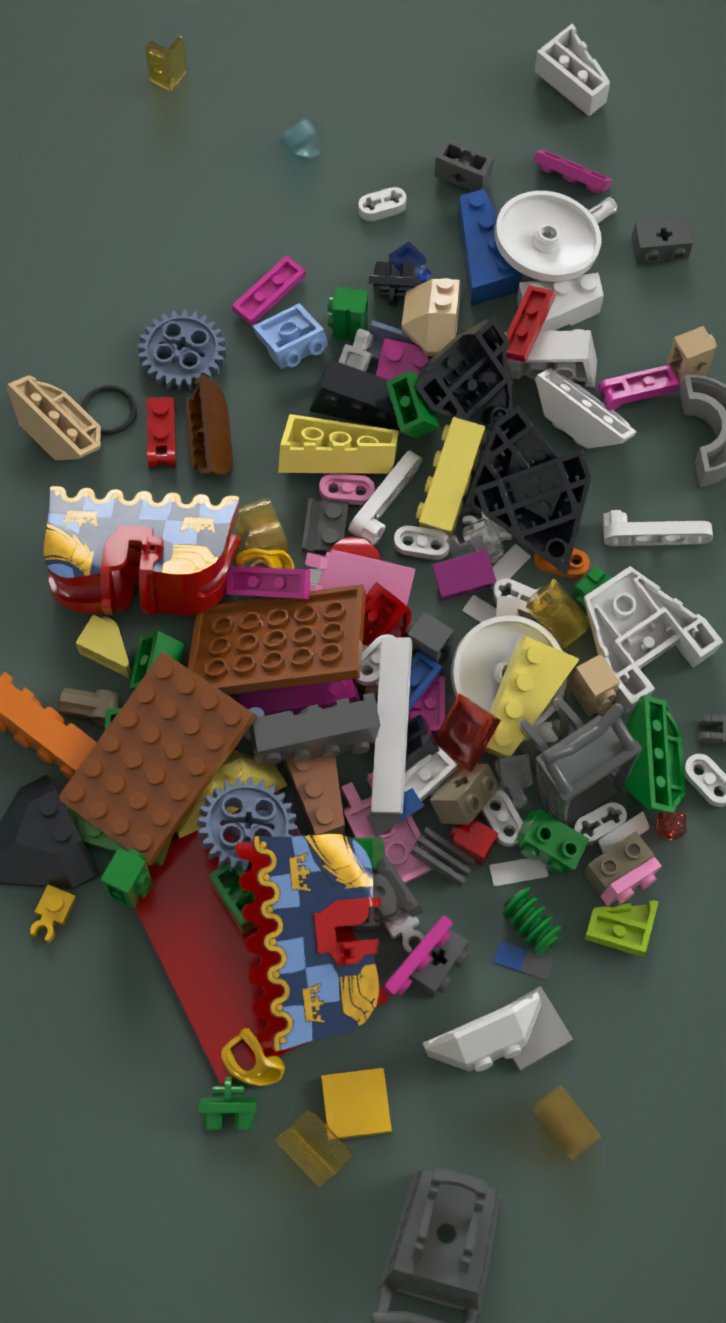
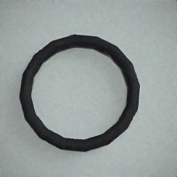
M103 385L89 392L85 396L81 407L86 411V406L90 399L103 391H116L127 397L131 404V414L128 420L114 429L101 428L102 435H114L124 431L132 424L136 416L137 404L133 395L125 388L116 385Z

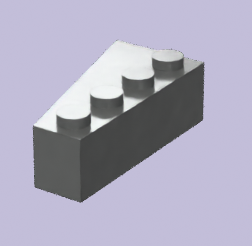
M374 692L363 694L364 700L353 703L349 702V698L336 700L337 704L330 708L323 709L317 704L308 706L300 711L298 715H294L292 711H285L256 718L250 726L255 764L275 765L282 760L290 759L301 762L311 757L322 755L324 758H333L340 755V753L352 752L353 754H363L373 749L381 726Z

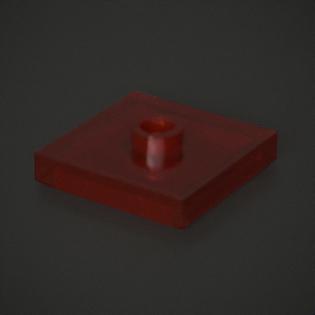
M459 693L434 741L453 761L472 772L501 719Z

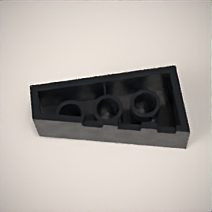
M329 359L317 383L309 411L400 432L386 384L388 380Z

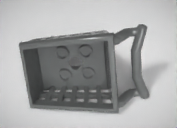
M560 696L553 699V707L561 716V721L556 719L551 722L553 725L551 729L558 739L550 746L546 744L544 739L526 719L520 721L519 730L527 739V743L523 741L519 744V753L533 773H536L537 796L547 813L567 826H571L578 819L622 791L642 750L641 745L634 741L620 718L624 712V707L619 703H615L603 717L598 715L583 725L580 718Z
M436 1168L434 1172L427 1170L415 1171L381 1278L378 1306L376 1312L371 1314V1323H446L409 1311H388L394 1292L464 1312L462 1323H476L477 1316H480L501 1195L498 1194L497 1190L488 1188L487 1182L483 1179L443 1168ZM449 1225L455 1230L456 1238L452 1243L444 1244L438 1239L437 1230L441 1226Z

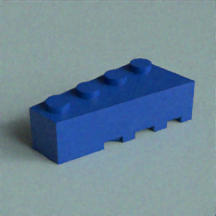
M485 189L461 195L459 197L458 219L464 250V262L466 264L470 305L518 292L519 283L522 281V273L513 268L503 258L497 248L494 236L497 216Z

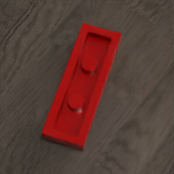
M532 285L528 286L506 333L509 339V350H506L508 359L526 363L556 297L554 290Z

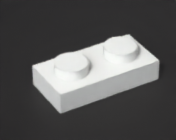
M440 747V751L435 755L431 756L429 754L405 773L404 792L413 788L421 802L458 769V764Z

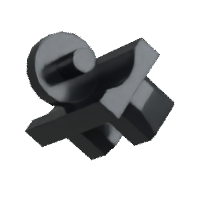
M376 261L374 275H369L368 283L373 284V286L390 287L389 290L381 289L380 297L389 298L390 306H396L398 298L405 299L406 291L399 290V287L414 288L421 284V280L417 279L416 264L401 263L400 277L391 276V262Z

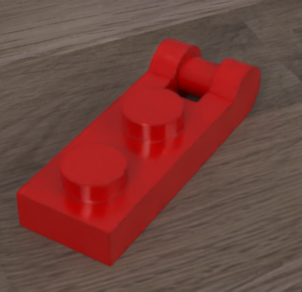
M174 397L147 398L148 468H157V465L176 467ZM157 451H167V453L157 454Z

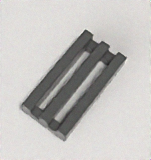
M428 827L421 832L410 852L411 855L459 887L466 880L465 877L469 874L471 866L476 861ZM421 846L436 855V858L422 850ZM443 863H448L449 865L460 871V874H458L457 872H455Z

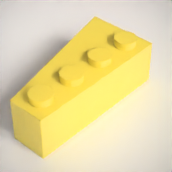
M453 417L451 425L446 424L441 440L445 441L442 451L437 450L433 466L437 468L434 477L429 476L424 492L428 493L425 503L420 502L416 513V518L420 519V527L441 530L448 537L453 536L463 508L464 501L462 498L467 495L471 485V470L476 471L480 449L483 450L486 442L485 426Z

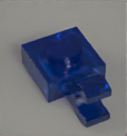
M410 241L389 254V262L399 272L401 263H414L417 265V279L421 280V284L430 280L428 277L432 273L424 266L426 264V257Z

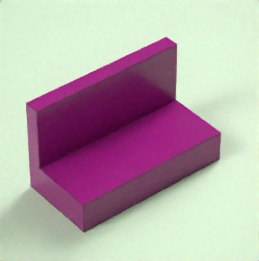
M487 549L432 564L438 585L436 593L439 602L491 588L497 582Z

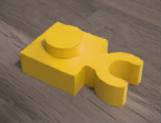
M47 885L35 910L36 915L40 916L41 919L32 924L30 934L36 937L38 931L45 928L48 930L45 941L47 943L52 942L55 937V930L53 928L55 923L64 926L77 900L76 896Z

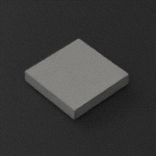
M541 986L512 1002L519 1001L538 992L541 1001V1008L526 1047L521 1048L522 1052L511 1058L519 1072L573 1041L572 1036Z

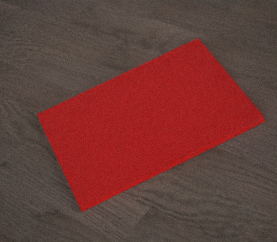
M279 791L274 792L275 796L280 794ZM237 810L231 814H238L240 811ZM297 827L296 836H302ZM198 830L170 843L163 866L154 863L152 866L147 864L152 878L150 881L153 884L146 898H140L135 910L220 1085L224 1086L225 1077H232V1082L236 1080L228 1072L222 1061L221 1052L224 1046L238 1036L244 1028H249L255 1035L258 1031L267 1027L266 1019L256 1017L251 1011L252 1002L264 995V989L261 986L252 985L248 980V972L251 968L261 963V958L257 954L249 953L244 946L245 940L249 936L256 934L258 927L256 926L242 934L211 886L209 878L210 873L220 868L218 866L220 857L208 858L212 848L202 849V842L206 838H198ZM234 835L223 837L225 841L235 843ZM247 867L246 872H249L251 867ZM343 926L335 928L336 943L357 941L350 928ZM380 983L375 1008L388 1002L387 996L380 990L382 988ZM243 1039L230 1050L237 1064L243 1070L249 1071L254 1068L256 1058L251 1047ZM309 1042L280 1051H275L273 1047L262 1049L266 1058L270 1056L281 1057Z

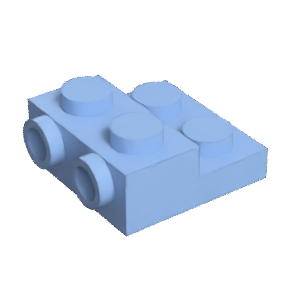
M300 303L253 326L255 335L267 347L270 358L280 369L287 366L295 367L300 363L301 359L311 354L319 355L328 346L324 329Z

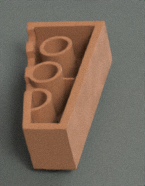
M322 755L314 756L301 762H296L293 759L282 760L312 835L342 834L345 836L336 758H324Z

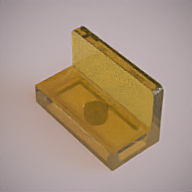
M180 36L175 39L168 49L152 40L145 46L149 80L170 92L187 72L184 38Z
M307 1110L291 1128L283 1131L275 1140L318 1187L330 1182L353 1156L352 1151L312 1110Z

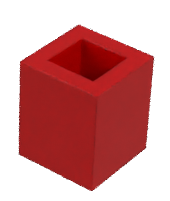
M473 819L469 825L455 824L449 837L452 838L453 845L476 860L475 863L482 866L497 842L499 833Z

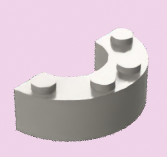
M684 375L679 389L684 415L696 416L705 420L712 427L716 435V440L711 444L699 448L694 462L699 487H705L726 478V385L706 376Z

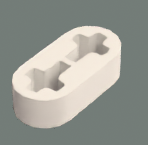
M393 187L362 196L358 203L359 216L365 221H375L397 215L406 208V193L400 188ZM395 198V200L399 201V203H394V201L391 199ZM370 205L371 208H374V210H370L366 206Z
M508 578L497 581L493 590V599L496 603L498 596H501L502 593L500 590L504 591L507 587L511 589V595H507L508 597L515 596L519 598L518 614L530 619L541 615L545 606V598L539 591ZM531 599H535L536 606H534L532 610L528 609L527 602H530Z
M611 802L578 819L574 830L581 834L583 825L587 828L597 825L591 834L592 837L588 834H583L589 838L586 846L593 845L600 838L625 823L627 819L626 810L618 803ZM609 811L613 815H619L617 823L613 820L606 823L602 821L607 818Z

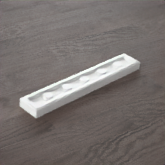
M410 637L381 638L377 703L381 726L375 741L371 812L373 814H403L412 639Z

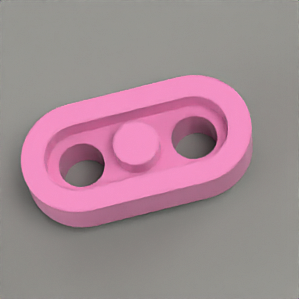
M329 473L320 480L319 492L325 500L349 502V505L362 506L365 505L375 492V485L366 476ZM331 488H335L338 490L335 493L329 492ZM358 491H364V492H365L364 495H358V494H356V493H357Z

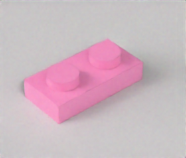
M655 857L651 858L611 883L600 896L607 906L617 900L620 904L634 895V889L640 886L643 890L656 881L657 878L654 875L662 867Z

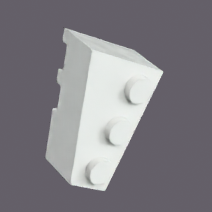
M573 23L537 51L534 72L585 114L590 116L607 102L610 81L596 59H592L588 53L585 42H581Z
M599 273L584 274L562 282L536 280L519 283L518 307L529 285L551 289L555 292L556 297L540 332L557 330L568 324L572 326L600 313L604 294Z

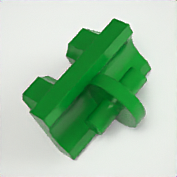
M225 1077L224 1086L212 1087V1096H224V1098L200 1099L199 1113H203V1122L206 1130L222 1129V1113H234V1129H251L254 1113H256L258 1107V1097L232 1098V1096H244V1086H232V1077Z

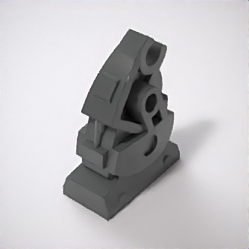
M387 856L379 862L378 870L373 871V897H381L382 907L369 908L368 917L363 923L343 927L354 929L355 931H375L381 923L387 921L393 923L404 912L412 918L424 912Z

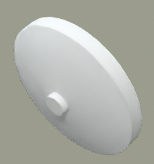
M531 191L515 196L503 206L495 225V242L503 258L522 274L542 281L562 282L583 275L593 266L601 247V232L593 215L576 200L556 192Z
M514 615L493 617L473 627L458 644L451 665L452 687L463 710L480 725L484 726L518 639L528 636L562 651L552 634L537 622ZM567 678L532 727L545 721L556 710L553 707V699L558 696L563 697Z

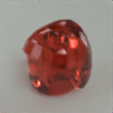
M679 810L668 814L659 812L656 818L658 836L662 839L670 840L682 838L687 833V814Z

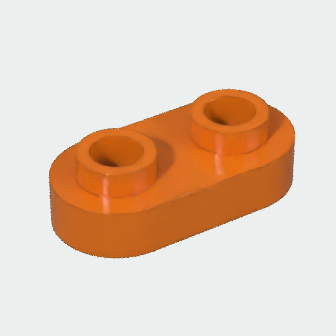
M573 548L567 576L534 553L536 567L548 573L577 580L583 578L589 570L590 559L588 555ZM571 560H579L580 564L575 565Z

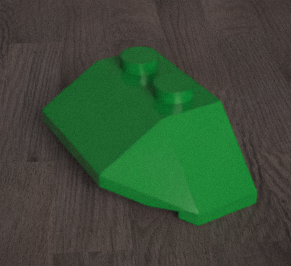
M643 695L640 696L626 724L634 741L641 745L642 750L625 783V788L647 809L672 814L686 793L683 772L682 736L674 718L668 711L667 701Z

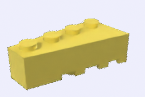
M290 414L280 444L278 473L389 474L393 470L396 460L399 431Z
M528 636L518 639L475 748L501 759L511 757L525 737L519 730L520 721L526 719L533 726L579 659Z

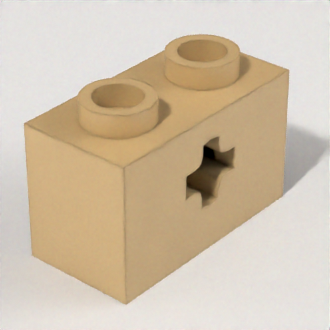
M704 326L674 337L666 365L670 364L680 383L679 387L684 375L707 376L717 346L714 337L708 334Z
M599 654L576 667L570 690L587 716L590 717L595 713H598V715L604 714L613 706L620 681L602 654Z

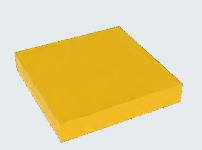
M384 1068L321 1075L329 1140L392 1132Z

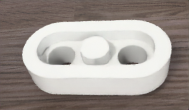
M407 525L400 527L396 531L394 546L402 555L440 560L449 553L450 539L441 530ZM409 540L413 544L407 546L403 542ZM438 545L440 549L434 550L431 546Z
M388 634L379 636L362 653L360 678L355 679L357 683L363 686H371L379 681L381 638H396L395 636ZM369 669L372 671V674L366 676L362 671Z
M694 754L690 756L684 765L683 772L685 778L708 803L715 807L726 806V774L707 755ZM700 768L703 771V774L697 775L694 773L693 769ZM714 790H721L723 792V796H716L714 794Z
M498 789L481 812L489 827L499 833L497 841L503 846L513 847L515 846L513 843L523 821L509 796L504 791ZM496 803L500 806V810L494 811L490 808V805ZM511 829L514 831V835L506 836L504 830Z

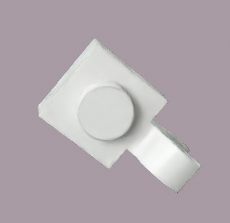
M359 328L353 346L345 344L339 362L366 372L373 355L366 350L371 346L374 335Z

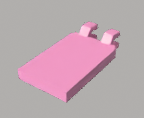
M331 549V552H327L326 556L307 552L304 563L307 566L323 569L320 583L310 582V591L363 584L367 594L373 585L378 582L406 606L416 570L415 568Z
M373 772L368 774L367 778L371 789L373 786ZM352 782L341 787L342 790L340 792L348 806L344 809L343 816L354 838H383L384 857L387 856L404 883L434 870L410 854L420 836V832L411 815L377 836L366 818L372 813V796L361 801ZM421 846L422 850L430 854V852L427 849Z

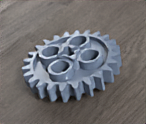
M173 310L172 317L170 318L163 313L161 322L153 319L154 328L146 326V335H140L141 344H138V351L140 353L138 356L139 362L142 363V370L148 373L149 380L156 378L157 386L166 382L167 390H170L173 385H177L178 392H181L183 385H187L189 391H192V384H195L194 382L198 377L203 374L212 379L211 373L219 375V366H224L223 357H226L225 338H222V330L216 329L215 321L208 323L206 315L198 319L197 311H194L191 316H187V311L183 310L182 315L178 316L176 311ZM188 364H195L191 367L186 366Z
M249 777L247 785H243L240 778H236L234 787L228 781H225L224 791L215 787L213 791L214 798L206 796L205 804L207 806L200 807L199 814L203 817H199L197 821V826L202 827L198 830V838H206L202 842L201 847L202 849L212 848L208 858L212 859L219 856V867L227 862L230 864L229 872L232 873L236 866L241 867V873H246L247 867L252 868V865L249 861L237 857L235 852L236 843H252L255 836L293 837L292 834H296L297 826L291 824L295 822L296 814L288 813L291 810L292 803L282 804L285 794L281 793L275 796V785L271 786L268 790L264 789V780H261L258 786L253 785L252 777ZM233 806L239 809L240 813L230 814L225 808ZM265 809L270 815L262 817L257 814L256 810ZM244 823H249L251 829H246ZM234 835L238 841L229 843L223 837Z

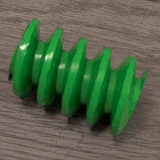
M526 887L504 904L503 916L505 918L513 917L510 921L511 927L521 926L518 930V936H528L525 945L527 947L536 945L533 955L537 957L554 948L564 939L565 935L557 936L561 929L560 925L550 928L549 924L554 917L552 915L545 918L541 916L546 907L535 908L534 905L539 898L535 896L528 899L526 896L531 888Z

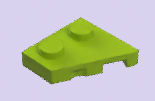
M652 900L648 904L631 906V903L620 904L613 908L609 906L593 908L585 940L644 958L659 901Z

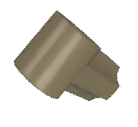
M64 688L60 697L59 712L64 715L86 718L94 724L105 726V710L119 708L121 696L109 690H97L96 693Z

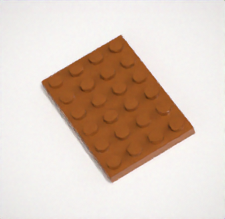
M364 585L310 591L309 599L266 597L217 604L204 613L196 614L188 669L226 695L360 678L366 599Z
M162 651L59 795L61 802L127 850L133 849L141 853L145 857L146 863L152 866L257 715Z

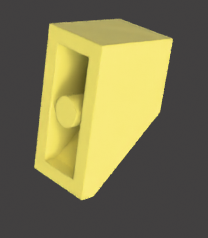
M93 614L76 641L79 654L129 678L132 672L117 623L108 617L103 616L100 618Z

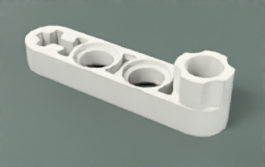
M411 450L405 453L354 517L348 529L349 533L367 540L372 545L378 543L386 528L384 524L378 521L379 518L420 467L422 457Z
M611 510L602 515L604 543L608 546L699 545L713 540L712 524L708 521L628 522L627 513L621 510Z

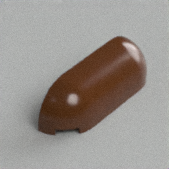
M202 374L194 382L197 386L192 393L191 399L187 397L185 403L190 462L192 467L196 468L201 474L220 476L229 472L233 463L228 406L219 386L212 379Z

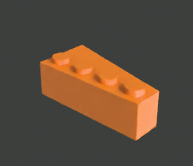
M4 672L0 676V731L4 733L7 730L15 735L13 739L19 745L26 749L29 746L37 751L36 755L42 761L49 765L52 762L60 767L59 771L70 780L97 742L74 724L69 723L65 726L63 724L65 720L57 711L50 706L43 709L41 707L42 704L34 697L35 694L26 687L22 691L17 689L12 682L13 677Z

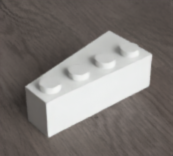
M547 330L539 332L526 363L507 358V366L511 369V378L520 379L521 375H527L535 381L538 374L552 368L558 372V375L565 376L572 381L585 382V387L595 388L597 356L591 330Z

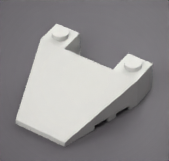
M631 566L584 596L598 655L602 654L620 681L616 693L617 696L614 700L624 707V714L635 708L640 696H650L655 689L640 670L675 645L694 668L716 653L723 643L722 639L704 617L689 611L682 606L683 603L669 597L659 590L661 587Z

